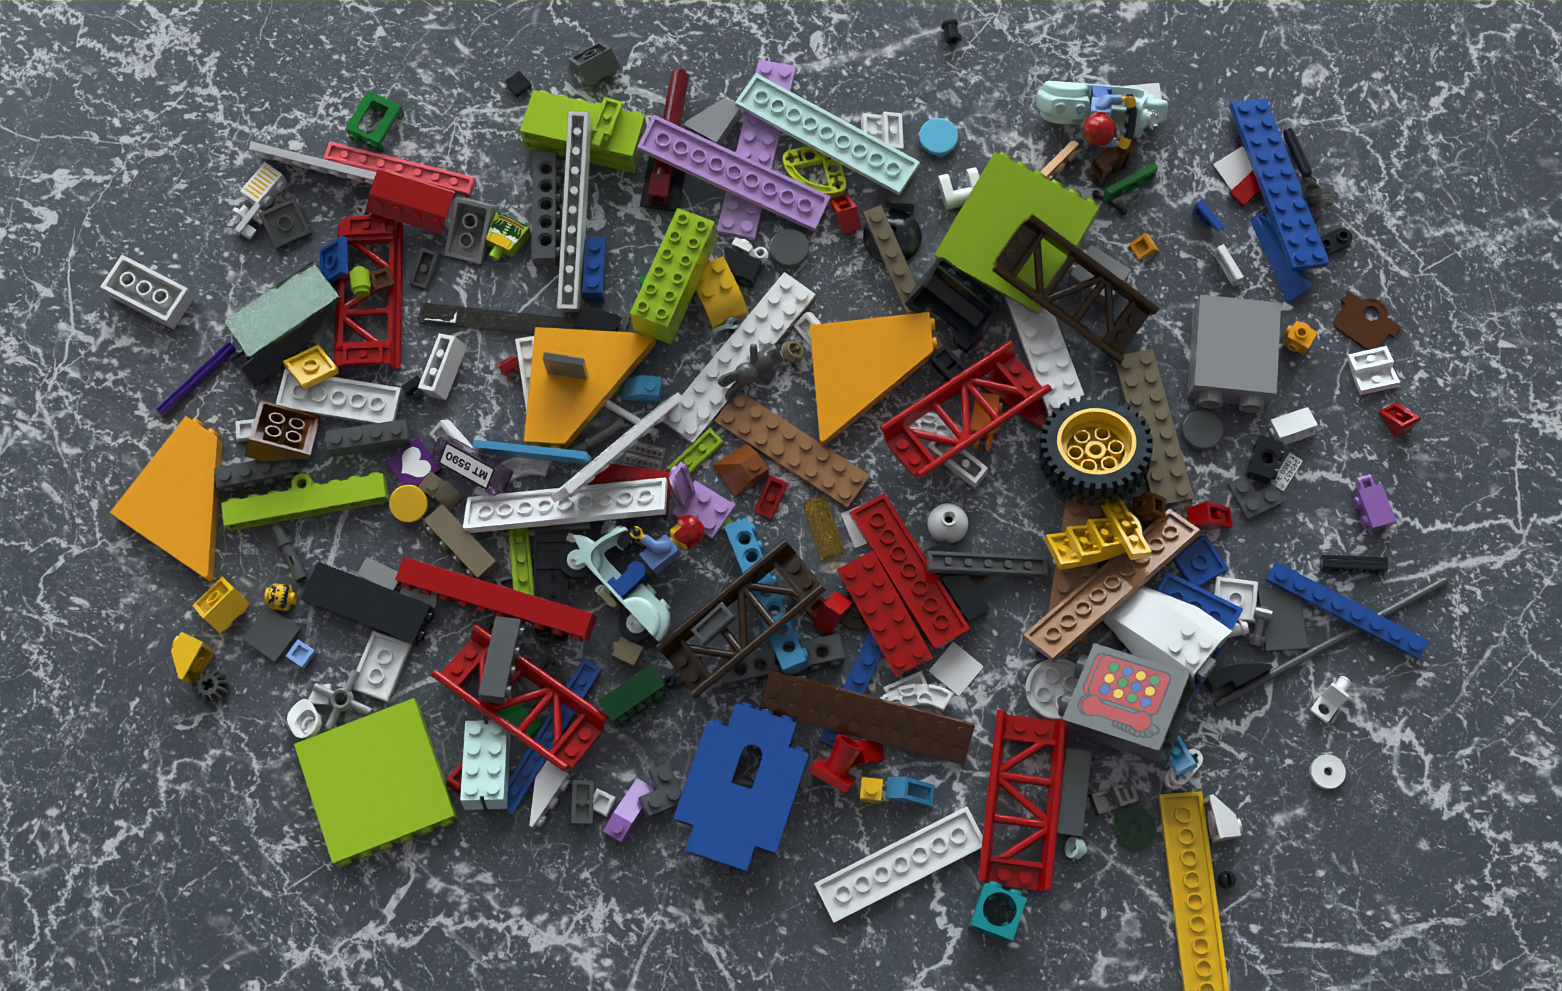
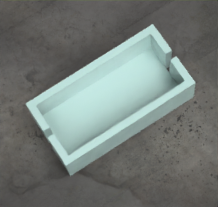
M484 720L465 721L460 798L464 810L484 809L481 797H484L488 809H507L511 734L492 720H488V724H485Z

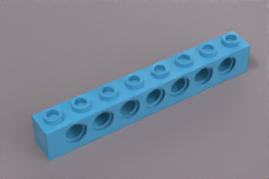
M747 517L724 526L727 539L741 573H744L762 558V553L765 552L761 541H756L755 535H757L754 524H749ZM744 540L750 541L747 545L741 544ZM750 558H757L755 562H748ZM770 573L757 582L779 586L775 575L771 577ZM752 590L769 614L774 610L780 612L776 616H771L775 621L786 613L784 606L787 604L783 595L771 593L772 595L769 598H764L762 596L766 592ZM759 615V617H760V619H761V621H762V624H763V626H764V629L766 630L769 626L765 623V621H764V620L762 619V617ZM793 618L782 627L787 629L786 633L778 634L776 632L769 638L782 673L789 675L808 668L806 660H809L806 648L801 649L799 644L802 639L798 629L794 630L791 625L794 623ZM789 646L795 648L792 652L784 651Z

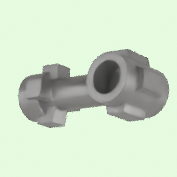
M1255 607L1253 619H1257L1254 634L1249 635L1250 644L1262 646V643L1265 642L1266 637L1262 636L1265 621L1270 622L1273 612L1268 607Z

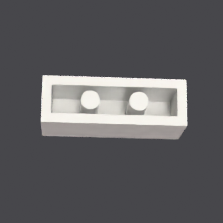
M439 333L418 388L430 397L447 400L467 345L455 336Z
M939 431L938 435L946 436L944 433ZM931 441L927 446V450L934 458H938L954 446ZM963 450L943 464L975 489L988 474V467L966 450Z

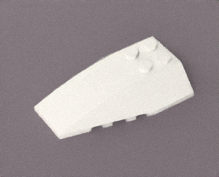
M1143 585L1103 619L1104 623L1111 628L1116 637L1123 642L1132 655L1190 672L1193 680L1198 670L1216 648H1221L1232 634L1230 629L1200 608Z

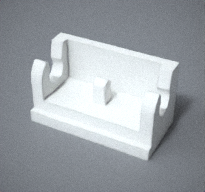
M1306 407L1271 419L1270 424L1272 428L1269 430L1273 439L1284 442V446L1315 435L1318 424L1309 408Z

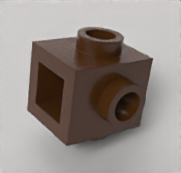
M1144 492L1141 496L1133 497V515L1141 520L1142 523H1153L1156 519L1165 518V498L1151 492Z

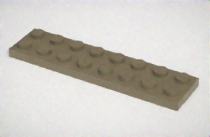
M1153 349L1123 354L1124 359L1120 364L1113 359L1124 403L1130 404V411L1134 408L1139 411L1138 418L1143 416L1146 419L1145 425L1149 424L1150 434L1153 436L1151 463L1145 479L1148 491L1164 497L1165 506L1193 501L1194 495Z

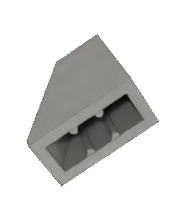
M723 98L684 123V129L721 146L742 116L741 108L735 104L736 101Z

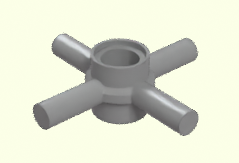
M352 670L344 688L337 689L336 691L318 683H315L312 690L330 698L331 704L334 707L325 725L326 728L332 730L341 711H346L350 708L367 716L371 715L373 709L355 701L354 695L351 692L360 672ZM345 694L347 701L345 704L340 705L338 698Z

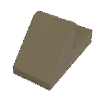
M431 471L418 486L438 504H443L449 512L454 509L463 497L449 482L443 481Z

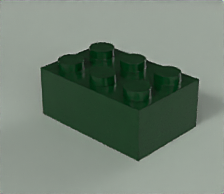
M649 665L598 700V702L617 729L619 726L621 728L627 726L635 715L641 716L649 710L648 706L654 702L658 704L663 701L668 691L654 668Z

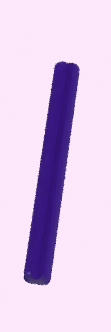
M230 342L223 345L156 407V410L165 416L236 351L235 347Z

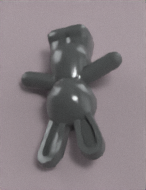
M767 343L758 352L757 345L751 344L750 362L739 364L735 371L724 374L718 379V385L721 387H726L735 382L726 392L725 399L729 402L733 401L744 386L756 381L757 376L766 382H771L772 376L766 371L770 370L773 365L783 362L779 349L775 345Z

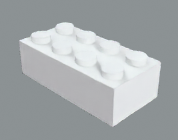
M124 255L120 256L100 286L109 297L173 330L195 298L188 288Z

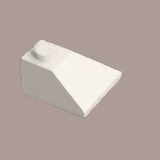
M1209 795L1203 799L1211 842L1216 843L1240 837V832L1243 831L1240 819L1236 818V814L1214 795Z

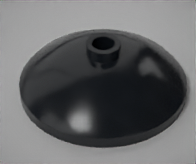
M885 209L886 217L891 228L896 230L894 235L907 261L916 254L920 247L922 237L920 226L916 219L905 211ZM866 223L863 231L864 246L874 259L884 263Z

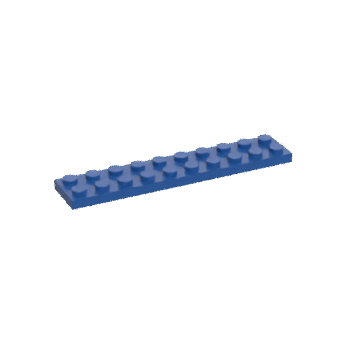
M1267 98L1231 102L1229 106L1290 271L1327 267L1330 263Z

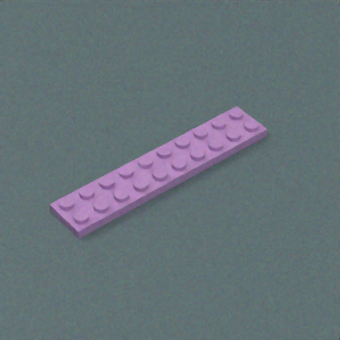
M765 60L758 61L757 74L791 92L796 66ZM746 112L736 153L772 169L781 131ZM726 191L717 234L755 241L763 208Z
M656 115L652 116L637 146V150L813 232H815L831 197Z

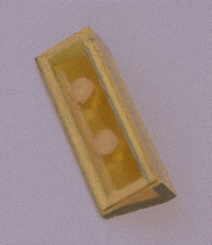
M826 496L808 499L803 503V509L820 559L823 560L845 553Z

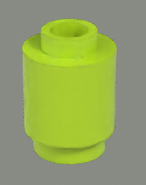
M363 266L354 267L349 272L351 291L354 292L356 297H366L370 295V290L372 289L369 270Z

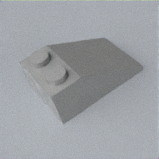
M455 197L444 255L482 264L488 248L486 236L496 211H499V206L464 197Z

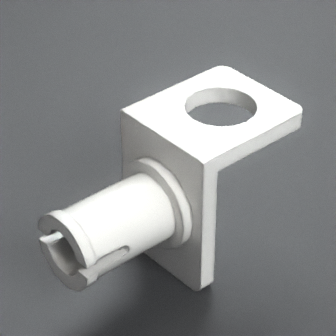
M1341 676L1336 684L1332 683L1319 696L1310 711L1322 721L1328 723L1337 709L1349 698L1346 691L1351 686V681ZM1319 705L1327 706L1329 713L1327 715L1322 714L1318 709Z

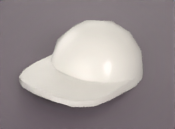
M300 700L288 713L287 722L296 737L308 739L319 733L322 726L321 716L309 700Z

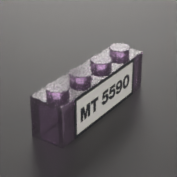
M450 435L438 437L430 459L437 462L436 464L439 467L448 468L453 471L452 473L455 476L466 478L471 485L480 486L485 489L486 493L493 496L506 493L514 472Z

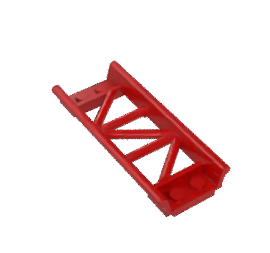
M379 215L346 217V219H341L340 225H338L337 238L340 236L346 237L347 245L355 247L381 268L389 266L396 287L388 289V306L352 309L376 293L374 285L371 286L370 295L354 297L344 304L345 280H350L349 272L346 276L336 281V296L338 298L335 302L334 364L338 368L339 373L342 372V366L387 365L393 370H401L403 223ZM389 243V263L364 244ZM388 315L387 341L378 340L349 317ZM343 323L367 340V342H343Z
M1011 340L880 426L888 448L916 480L922 479L1052 391L1049 384L1042 387L1015 356V347ZM995 369L1008 385L980 378ZM975 386L1018 395L1022 401L999 416ZM959 392L963 432L940 406ZM968 392L991 418L989 424L972 435ZM930 411H933L956 438L915 430L908 426ZM919 439L954 447L934 459Z
M475 624L468 643L441 673L434 670L431 677L563 772H570L600 738V734L604 731L605 723L609 717L521 654L519 659L515 660L514 666L517 667L515 679L511 678L510 686L519 676L524 675L542 689L507 699L506 705L481 702L480 698L478 700L462 686L479 668L480 688L492 635L478 624ZM543 697L518 728L496 713ZM553 699L554 747L549 751L525 733ZM561 702L580 715L563 736Z
M997 710L978 881L984 883L993 881L1001 884L1003 887L1031 891H1051L1068 728L1062 718L1052 721L1008 715L1004 710ZM1005 740L1033 744L1002 764ZM1044 747H1052L1049 778L1007 773L1008 770ZM1007 781L1048 787L1046 813L1044 814ZM1000 787L1038 820L997 814ZM996 823L1039 829L997 857L992 856ZM1043 838L1040 863L1011 859Z

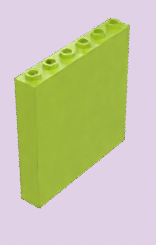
M994 151L934 255L936 259L939 257L947 259L967 276L1040 315L1043 310L1040 305L992 271L997 255L1017 227L1031 214L1079 248L1100 209L1097 206L1098 203L1090 198L1085 200L1079 197L1080 193L1073 189L1068 191L1062 188L1063 185L1054 179L1049 181L1043 173L1037 170L1032 172L1023 162L1018 161L1016 163L1010 160L1011 157L1004 152L999 154ZM1042 239L1041 251L1045 290L1066 260L1067 255L1045 239ZM1033 252L1017 276L1036 289Z
M415 698L294 744L331 861L337 866H347L353 863V859L358 857L360 859L368 858L373 855V851L379 849L381 851L388 850L396 842L406 843L413 840L414 835L420 833L421 835L433 832V828L440 825L441 827H447L454 823L453 820L458 819L424 717Z

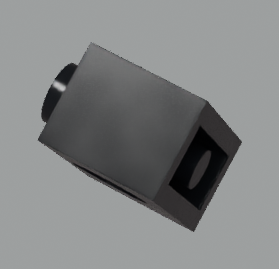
M1260 434L1255 442L1245 475L1249 479L1266 485L1272 479L1275 480L1279 468H1276L1277 462H1281L1285 450H1282L1284 442ZM1262 457L1268 458L1270 464L1264 463Z

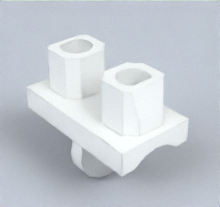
M255 202L247 214L245 212L248 210V207L245 205L240 210L235 207L233 208L232 212L235 214V217L232 221L237 224L242 219L234 229V234L239 237L242 235L250 240L252 239L257 230L249 225L251 221L254 220L260 225L263 224L258 214L263 212L260 209L261 205Z

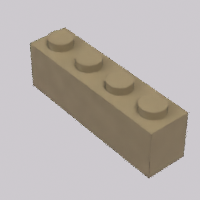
M443 504L424 519V522L427 524L425 529L432 537L438 536L441 540L438 543L446 552L449 549L453 552L452 558L459 566L464 564L468 568L465 572L470 577L484 580L499 567L495 559L468 531L463 530V525Z

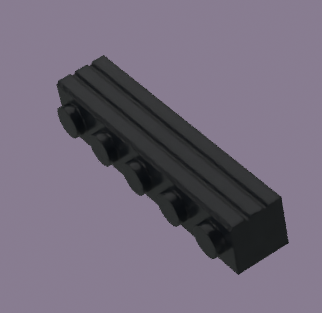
M1322 555L1320 557V570H1324V572L1337 571L1338 573H1344L1349 571L1353 574L1363 572V574L1376 573L1377 575H1382L1388 571V557Z

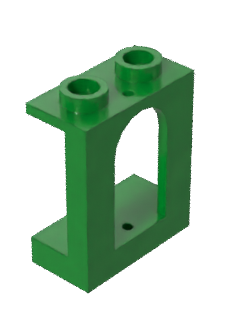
M367 90L345 129L349 138L354 142L359 143L360 141L372 150L378 149L383 151L382 142L396 118L402 120L405 113L400 104ZM369 107L384 112L385 115L374 132L366 134L360 131V122Z

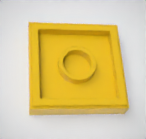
M319 345L283 361L284 367L303 390L339 374L338 368Z

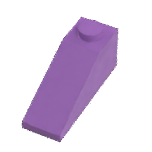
M637 778L612 814L603 830L604 834L624 845L643 812L638 798L654 791L655 788Z

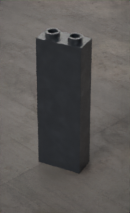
M317 562L301 597L305 604L393 638L411 643L417 647L419 642L424 640L426 626L432 622L435 614L433 612L434 608L428 603L321 562Z

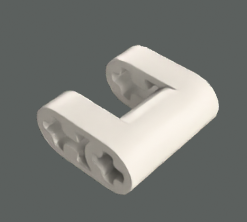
M976 167L966 169L968 188L953 191L949 175L938 176V185L946 210L959 208L964 205L979 179Z
M1196 749L1188 750L1198 767L1181 775L1177 780L1175 779V770L1173 767L1170 768L1163 778L1164 786L1171 791L1178 790L1189 781L1203 762V756L1200 751Z

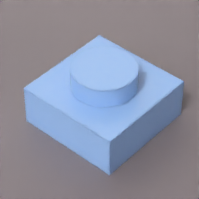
M298 639L286 657L302 668H305L316 651Z

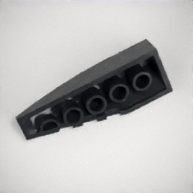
M328 291L308 304V310L296 312L292 315V320L283 323L282 321L276 325L277 330L271 334L265 332L231 358L230 361L252 385L263 384L269 375L283 368L284 360L295 355L311 338L330 312L338 297L331 291Z

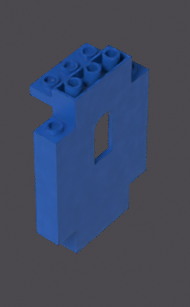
M742 702L741 704H735L728 727L722 721L713 719V722L707 720L673 819L693 827L685 849L687 853L748 873L756 848L777 855L809 759V754L805 753L806 750L798 746L790 748V745L792 746L794 733L797 727V723L793 722V718L782 715L780 718L774 716V712L762 708L759 711L753 709V705ZM750 745L757 746L762 751V760L752 789L732 783L741 753L745 747Z

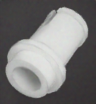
M1238 621L1228 638L1240 635L1245 637L1249 633L1247 622Z

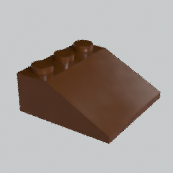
M260 400L245 457L264 462L310 458L320 416Z

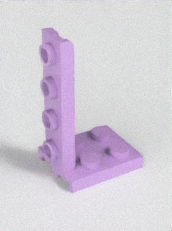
M680 462L677 467L674 466L671 469L668 478L678 503L672 513L677 518L683 515L697 517L705 528L704 535L714 540L736 506L696 480L692 482L688 467Z

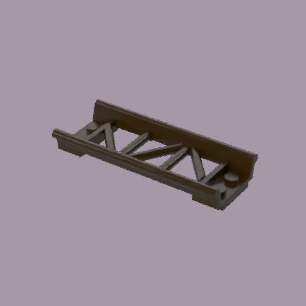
M1033 214L1024 219L1021 225L1017 227L993 263L992 271L1119 364L1124 359L1123 351L1148 316L1156 314L1160 309ZM1042 239H1045L1067 255L1066 260L1045 290L1042 268ZM1033 252L1036 289L1017 276ZM1074 261L1095 276L1052 293ZM1096 285L1073 316L1053 303L1055 300ZM1104 288L1107 333L1101 338L1080 321ZM1112 289L1129 301L1115 322Z
M783 539L659 642L656 648L670 661L690 688V694L696 699L823 594L826 589L795 550ZM776 568L791 588L757 582ZM752 590L799 597L801 601L775 621L753 594ZM746 598L769 626L749 644ZM738 599L739 643L727 627L721 632L734 651L688 644L687 641L694 636L691 629L717 605L723 602L729 607ZM697 654L730 660L711 674Z

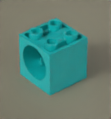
M990 881V883H985L981 888L968 928L1010 943L1014 939L1027 898L1022 897L1023 893L1014 889L1006 891L1002 889V885ZM995 896L1007 900L1009 908L1012 910L1010 923L1007 921L999 926L989 923L986 914L983 913L985 900H992L996 898Z

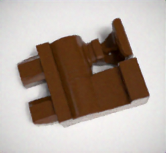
M1132 136L1131 143L1125 150H1120L1118 146L1107 148L1093 159L1088 174L1089 178L1098 187L1104 186L1105 179L1110 174H1117L1122 168L1125 170L1129 167L1132 157L1136 154L1135 149L1139 146V142Z

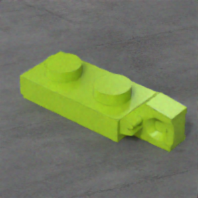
M604 97L591 129V138H594L592 142L594 150L601 151L604 141L608 142L611 139L624 106L623 102Z

